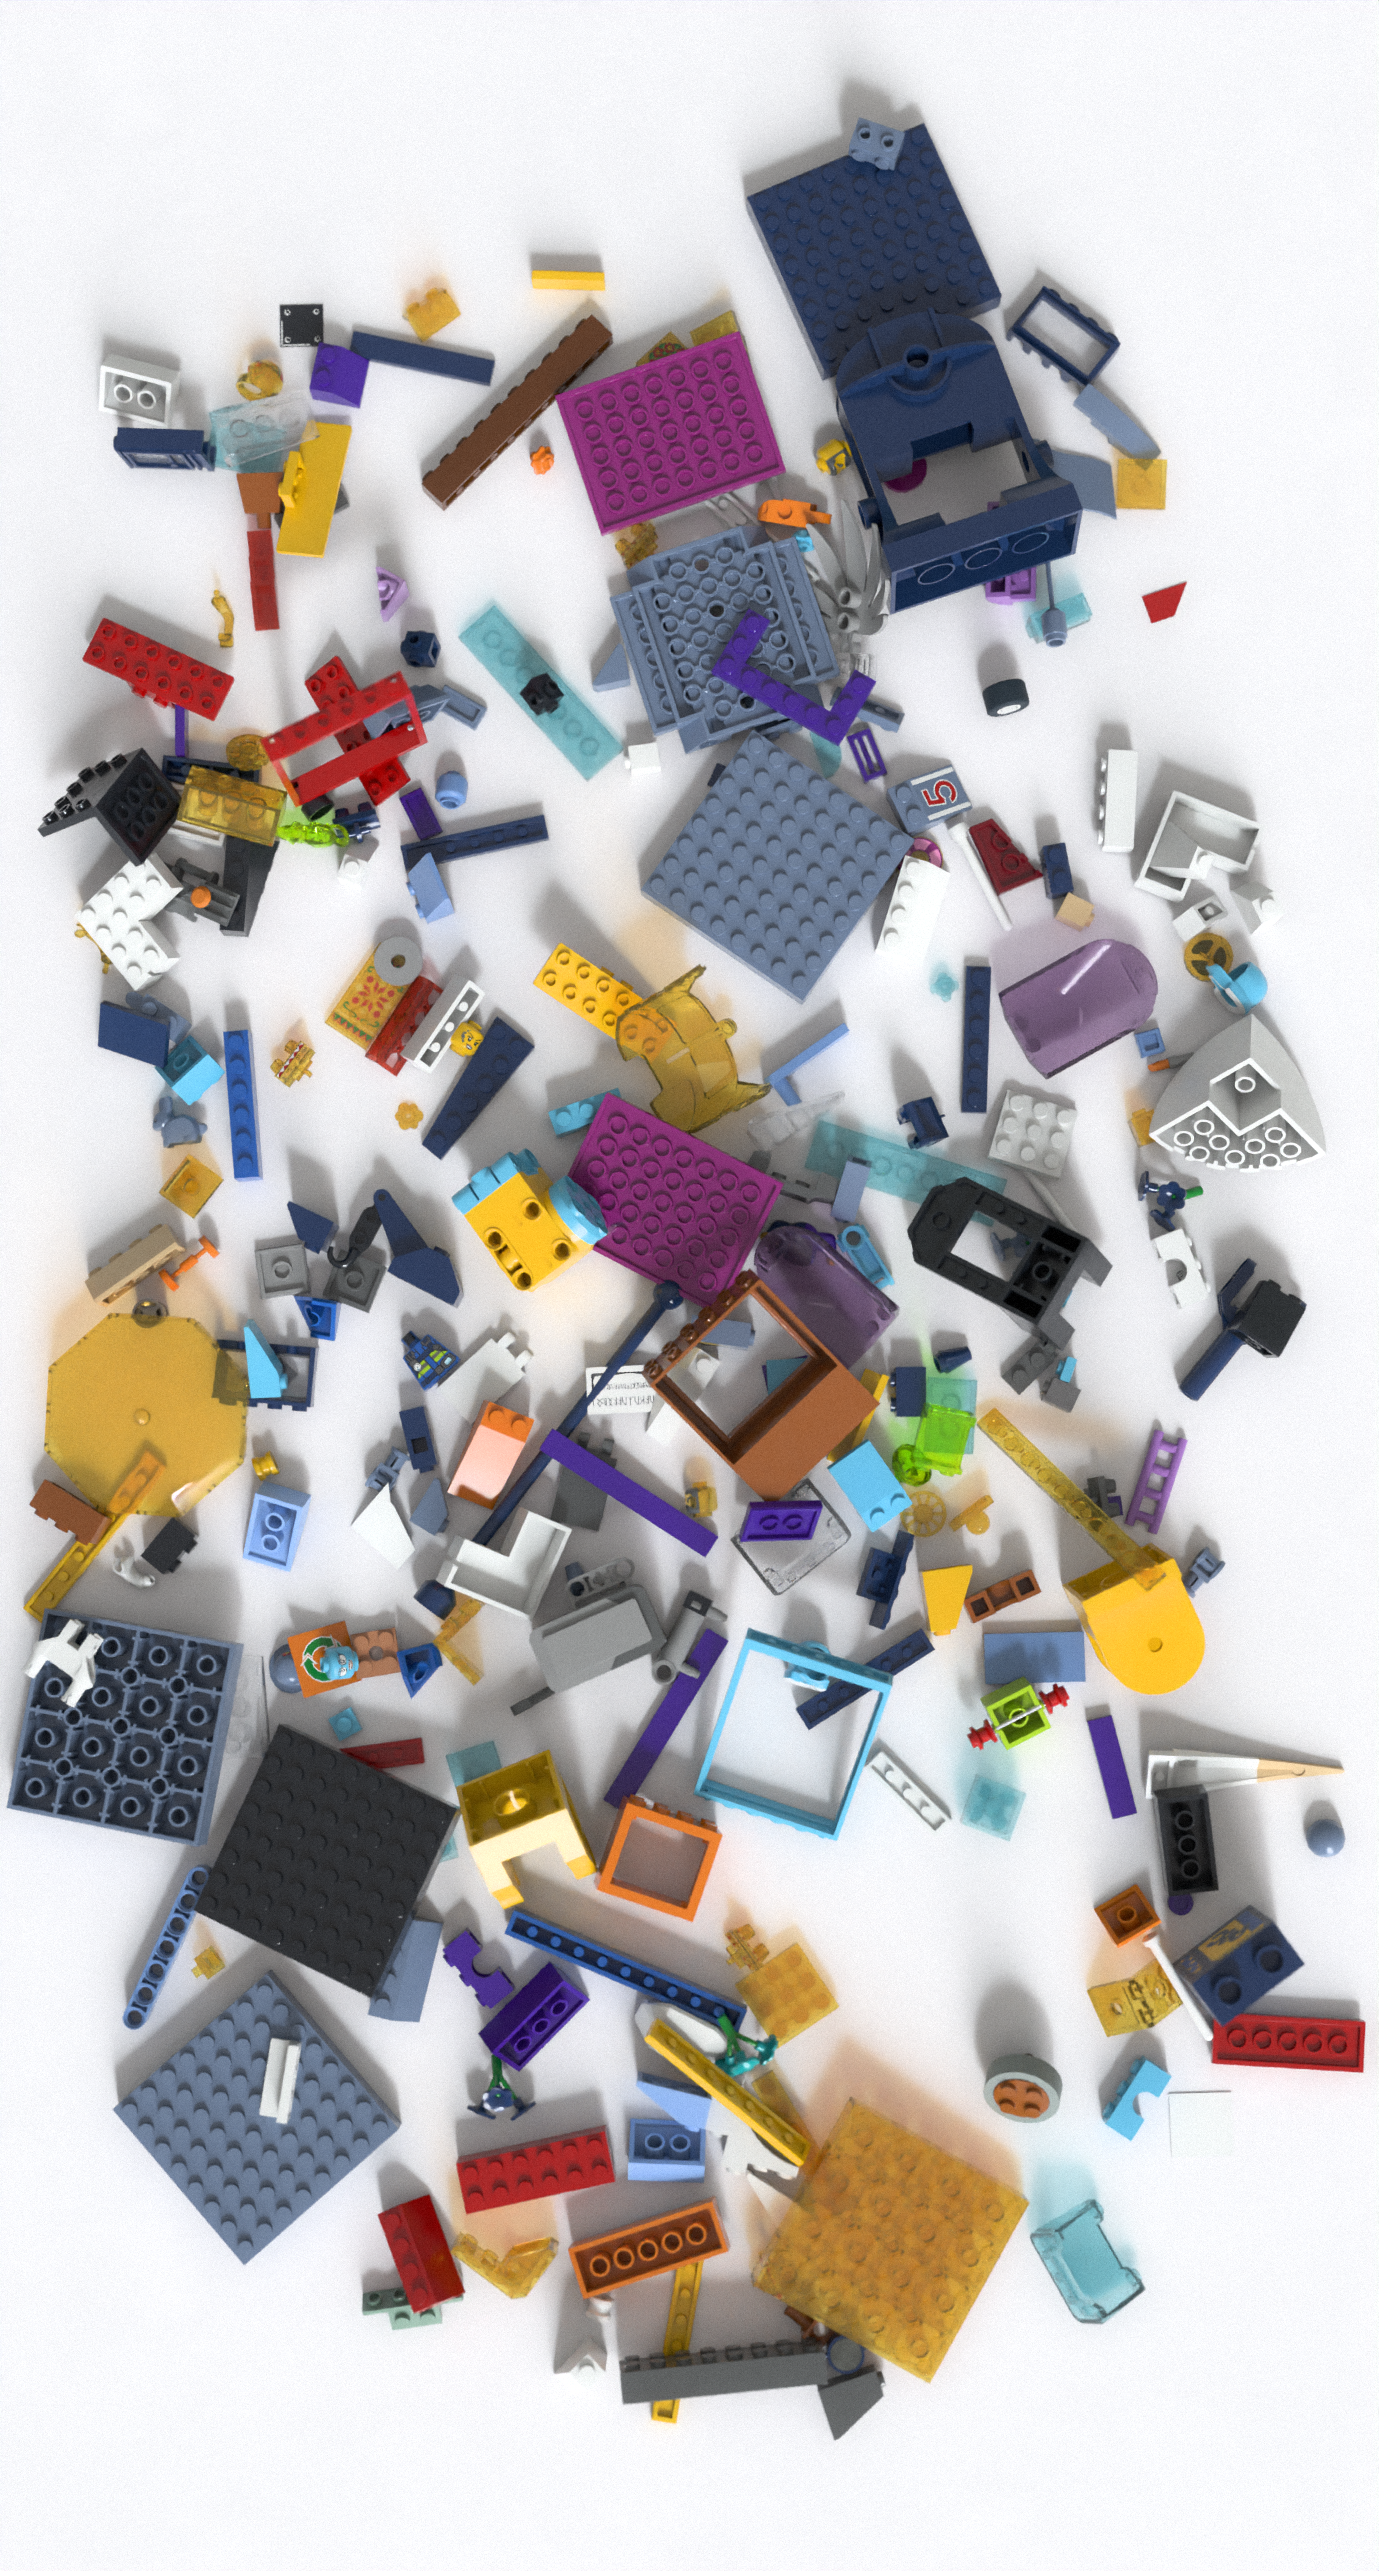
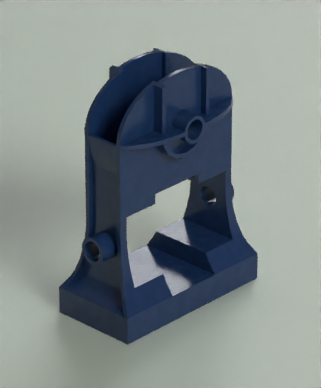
M929 307L927 312L895 318L872 329V326L867 329V336L852 347L839 366L836 376V412L868 497L857 501L861 522L865 530L872 529L871 523L877 524L882 548L881 587L885 578H890L889 594L886 601L890 615L1075 554L1083 513L1079 497L1073 483L1061 478L1052 470L1054 468V460L1047 440L1044 439L1034 443L996 344L989 332L980 324L968 318L951 314H935L933 307ZM1012 441L1027 483L1001 491L998 508L947 525L939 512L898 525L881 483L911 474L912 462L966 444H969L971 452L974 453Z

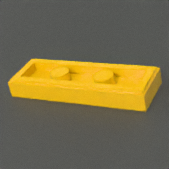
M532 270L533 289L605 291V273Z

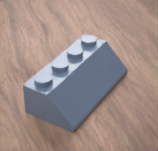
M415 1916L380 1995L371 1999L368 2015L391 2021L420 2022L443 1922Z

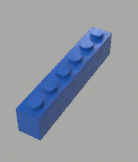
M249 1030L223 1032L234 1179L238 1182L263 1180L252 1034Z

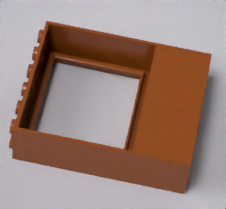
M749 1268L747 1271L744 1270L734 1279L735 1283L731 1287L720 1291L716 1296L717 1300L711 1306H705L698 1313V1318L692 1324H686L674 1341L666 1343L661 1350L662 1353L656 1359L652 1358L644 1365V1370L641 1374L655 1392L764 1501H779L880 1403ZM751 1294L810 1356L726 1435L669 1378L667 1373Z

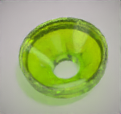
M902 1444L893 1452L892 1469L895 1473V1478L899 1482L920 1487L931 1479L932 1470L929 1461L917 1447L911 1444Z

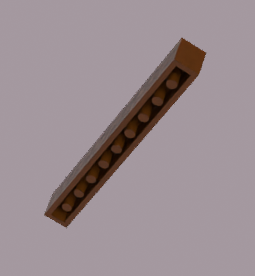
M592 314L587 319H582L570 336L566 335L562 338L558 348L553 353L549 352L544 356L541 361L542 364L536 370L532 369L527 373L524 378L525 381L519 387L514 386L509 391L508 398L502 404L500 402L492 408L490 415L485 420H480L475 425L473 432L468 437H463L457 443V448L451 454L447 453L439 462L440 465L434 471L430 470L425 474L421 483L423 492L445 511L556 401L555 395L564 393L613 344L612 333Z

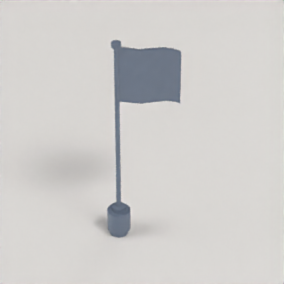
M1033 439L1034 443L1040 441L1039 439ZM1051 449L1054 460V468L1052 470L1061 478L1073 483L1083 510L1097 512L1116 520L1111 465L1093 458L1065 454ZM1049 562L1045 565L1050 609L1041 615L1043 640L1048 647H1059L1066 643V638L1068 637L1065 612L1055 608L1051 566Z

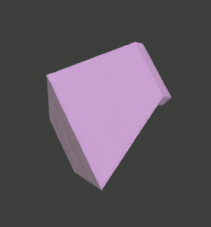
M376 567L379 580L377 581L379 601H381L382 608L380 612L383 622H387L409 597V591L404 579L382 567Z

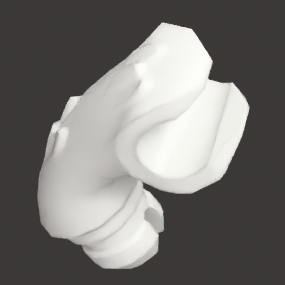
M124 1556L123 1558L117 1557L112 1565L113 1571L127 1582L142 1590L154 1585L155 1577L152 1574L146 1575L138 1572L133 1566V1557Z

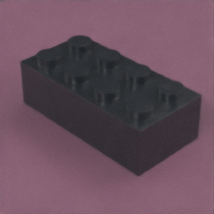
M1203 1784L1153 1790L1163 1884L1168 1896L1219 1890L1208 1793Z

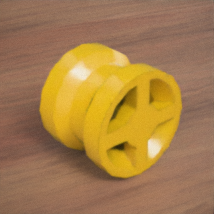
M271 1451L266 1452L260 1458L254 1457L251 1459L260 1481L265 1480L270 1474L277 1475L280 1473Z

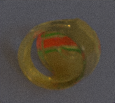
M265 359L252 362L247 368L248 373L241 374L236 382L237 391L245 399L259 405H267L279 395L284 384L281 369L274 362ZM243 383L256 386L261 390V393L255 394L249 391Z

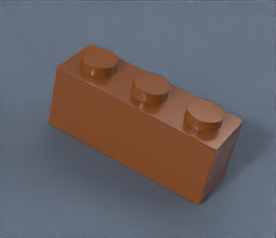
M44 1479L29 1504L36 1509L34 1514L44 1520L51 1518L56 1522L54 1525L56 1528L65 1533L70 1530L76 1534L74 1539L86 1546L88 1543L98 1545L113 1521L112 1518L58 1484Z

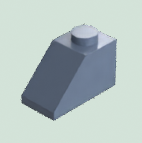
M434 1478L409 1521L437 1536L439 1532L442 1534L445 1532L450 1521L447 1520L449 1510L442 1481Z

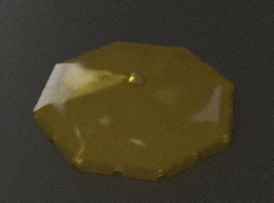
M122 1312L110 1313L48 1368L44 1450L99 1512L183 1517L244 1463L248 1428L246 1420L249 1412V1380L246 1377L247 1375L227 1352L222 1351L219 1343L194 1318Z

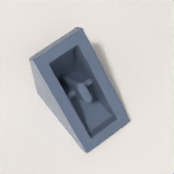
M618 643L592 683L595 692L598 693L631 685L623 645Z

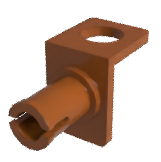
M794 2300L787 2305L783 2314L801 2326L802 2339L805 2340L807 2336L815 2337L816 2341L821 2340L823 2347L838 2329L835 2323L817 2309L809 2314L795 2303ZM818 2322H824L828 2326V2332L825 2336L820 2337L814 2333V2327Z

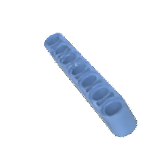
M206 1864L195 1866L187 1874L123 2014V2023L129 2029L136 2030L142 2027L148 2021L198 1913L194 1911V1908L212 1871L211 1867ZM196 1871L205 1873L206 1881L204 1883L196 1881L194 1876ZM185 1894L194 1896V1906H188L184 1902ZM175 1917H180L184 1920V1929H177L174 1926L173 1920ZM163 1941H171L174 1945V1951H165ZM153 1964H160L162 1966L163 1975L154 1974L152 1971ZM142 1987H148L152 1990V1998L147 1999L143 1997ZM136 2010L141 2013V2022H136L131 2018V2011Z

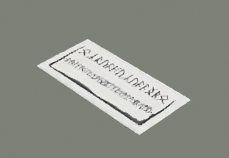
M644 1365L622 1366L587 1407V1414L651 1412L656 1392L641 1374L644 1370ZM607 1367L586 1368L587 1397Z

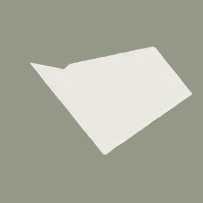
M387 1483L351 1527L396 1569H399L415 1549L395 1506L390 1502L389 1484Z

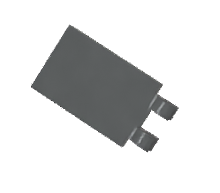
M580 1432L577 1445L615 1469L617 1459L610 1457L615 1440L604 1438L602 1450L599 1451L587 1447L591 1434ZM564 1466L550 1519L599 1531L608 1494Z

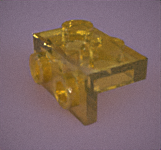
M432 288L425 294L426 298L420 303L417 301L413 302L405 308L406 313L402 315L421 342L429 339L461 315V312L444 288Z

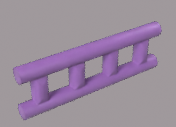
M1155 1429L1124 1524L1134 1526L1135 1520L1150 1524L1148 1532L1157 1535L1188 1440L1178 1437L1177 1443L1173 1444L1162 1440L1164 1432ZM1159 1449L1173 1454L1169 1468L1155 1464ZM1151 1473L1165 1477L1161 1491L1147 1487ZM1143 1496L1157 1500L1153 1515L1139 1510Z

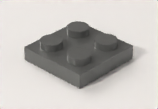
M340 1249L336 1260H344L348 1252ZM358 1256L355 1262L347 1268L339 1269L333 1267L322 1295L370 1313L387 1267Z

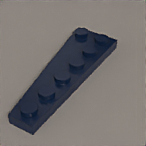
M497 1016L422 1145L442 1161L531 1054L535 1046Z

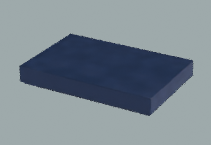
M104 1000L100 1003L98 1047L164 1068L168 1064L171 1022Z

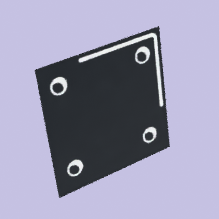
M323 304L280 305V347L318 346L319 342L324 343Z

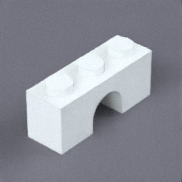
M1181 1228L1151 1240L1159 1264L1173 1260L1178 1262L1183 1268L1182 1279L1178 1283L1169 1286L1177 1309L1209 1298L1208 1292H1210V1287L1206 1278L1202 1279L1199 1269H1201V1264L1198 1257L1192 1255L1190 1250L1192 1242L1188 1233H1184Z

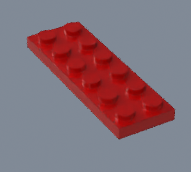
M1240 2013L1222 2027L1212 2017L1213 2039H1211L1210 2062L1221 2065L1364 2073L1366 2022L1356 2019Z

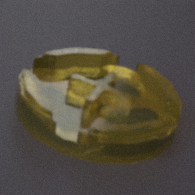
M1207 932L1197 935L1188 943L1184 950L1183 960L1186 970L1192 977L1199 981L1212 982L1208 977L1209 973L1205 968L1206 965L1218 964L1228 973L1232 966L1234 955L1231 945L1224 937Z

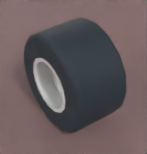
M1022 679L1000 681L988 686L982 692L987 715L991 717L1006 716L1025 709L1030 702L1025 682Z

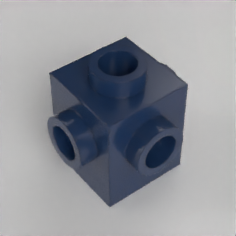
M421 630L417 632L407 631L405 640L401 642L400 646L401 654L404 656L407 664L415 668L436 667L441 645L435 633H427Z

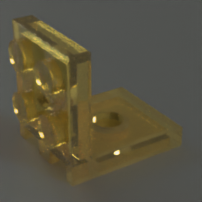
M470 1598L458 1609L461 1614L457 1618L454 1616L450 1617L440 1627L443 1631L432 1643L475 1685L485 1675L450 1640L485 1606L482 1601L478 1599L473 1601Z
M1157 1958L1130 1978L1092 1986L1087 1990L1107 2037L1152 2028L1183 2004ZM1114 2003L1121 2007L1122 2013L1116 2009Z

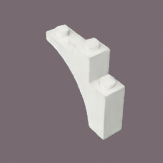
M746 2072L732 2078L744 2089ZM712 2096L705 2129L710 2130L709 2134L715 2137L723 2138L724 2135L728 2136L721 2166L726 2167L727 2172L740 2175L741 2172L745 2173L748 2170L749 2164H752L755 2170L767 2172L768 2169L776 2171L779 2177L785 2179H792V2176H798L801 2166L798 2167L785 2155L773 2148L762 2136Z

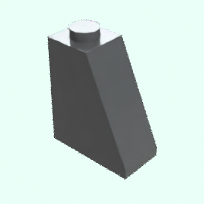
M874 2364L860 2368L850 2374H843L828 2379V2384L817 2385L834 2441L840 2439L884 2396L882 2387L886 2386L882 2371L877 2372Z

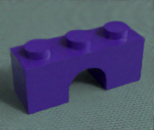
M467 1927L444 1946L442 1950L445 1953L443 1958L450 1967L455 1965L461 1973L459 1974L461 1981L467 1987L471 1985L477 1992L475 1997L483 2007L487 2005L491 2009L511 1993L515 1985L500 1966L488 1974L480 1973L475 1969L473 1958L482 1951L483 1945Z

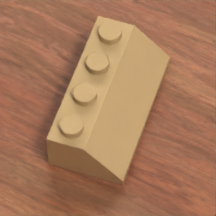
M156 1225L149 1231L150 1235L143 1240L141 1238L135 1240L128 1246L130 1249L124 1254H121V1252L115 1254L108 1260L110 1264L102 1269L98 1267L88 1274L89 1278L84 1282L96 1304L104 1307L109 1306L187 1250L169 1225Z

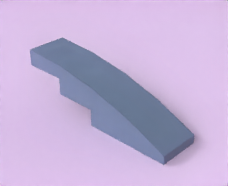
M1090 383L1074 401L1073 406L1091 419L1090 424L1109 438L1108 442L1145 472L1161 454L1159 448L1149 437Z

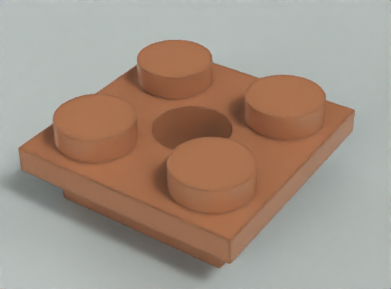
M395 1627L350 1635L352 1649L358 1656L357 1679L401 1672L396 1653L399 1649ZM373 1646L382 1648L383 1657L380 1660L371 1658L370 1650Z

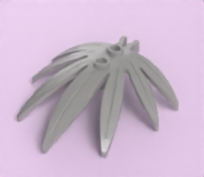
M841 500L848 582L842 563L831 543L814 524H806L813 545L840 606L824 590L812 583L811 586L819 609L831 616L830 618L821 614L827 633L841 635L842 642L839 653L861 654L860 641L862 635L871 636L879 634L887 625L888 614H880L888 598L890 578H885L880 591L874 599L881 573V543L877 524L871 523L872 542L867 575L866 553L859 525L849 503L846 500Z

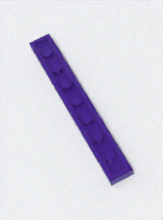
M553 1428L539 1447V1450L703 1557L707 1556L718 1539L717 1535Z
M709 1628L706 1629L686 1662L700 1671L699 1677L694 1678L682 1672L679 1673L603 1798L604 1801L619 1809L623 1796L630 1797V1794L636 1795L727 1645V1639Z

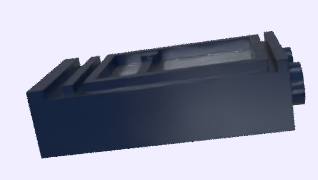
M117 428V436H114L113 447L130 469L135 467L195 470L196 467L198 470L206 468L208 471L215 472L217 448L216 446H211L210 441L203 442V430Z

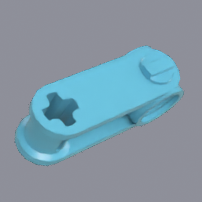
M856 1223L838 1234V1239L835 1241L842 1253L846 1252L866 1287L874 1297L879 1290L889 1284L892 1286L895 1282L868 1239L870 1235L865 1226ZM849 1232L858 1234L859 1243L857 1245H850L847 1242L846 1236ZM880 1278H883V1280L874 1284L875 1281H877Z

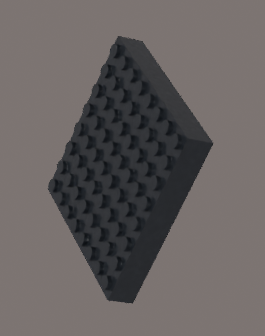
M279 1724L194 1911L369 1998L378 1997L462 1814L461 1809L445 1799L294 1727Z

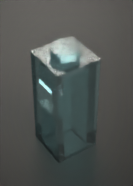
M1083 592L1054 604L1055 608L1065 612L1067 631L1089 622L1093 615ZM1050 606L1029 615L1026 622L1027 634L1030 638H1034L1036 644L1044 641L1041 615L1050 609Z

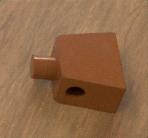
M284 472L236 473L245 514L256 515L257 529H272L271 514H280L283 509V500L279 497L278 487L279 483L283 482Z

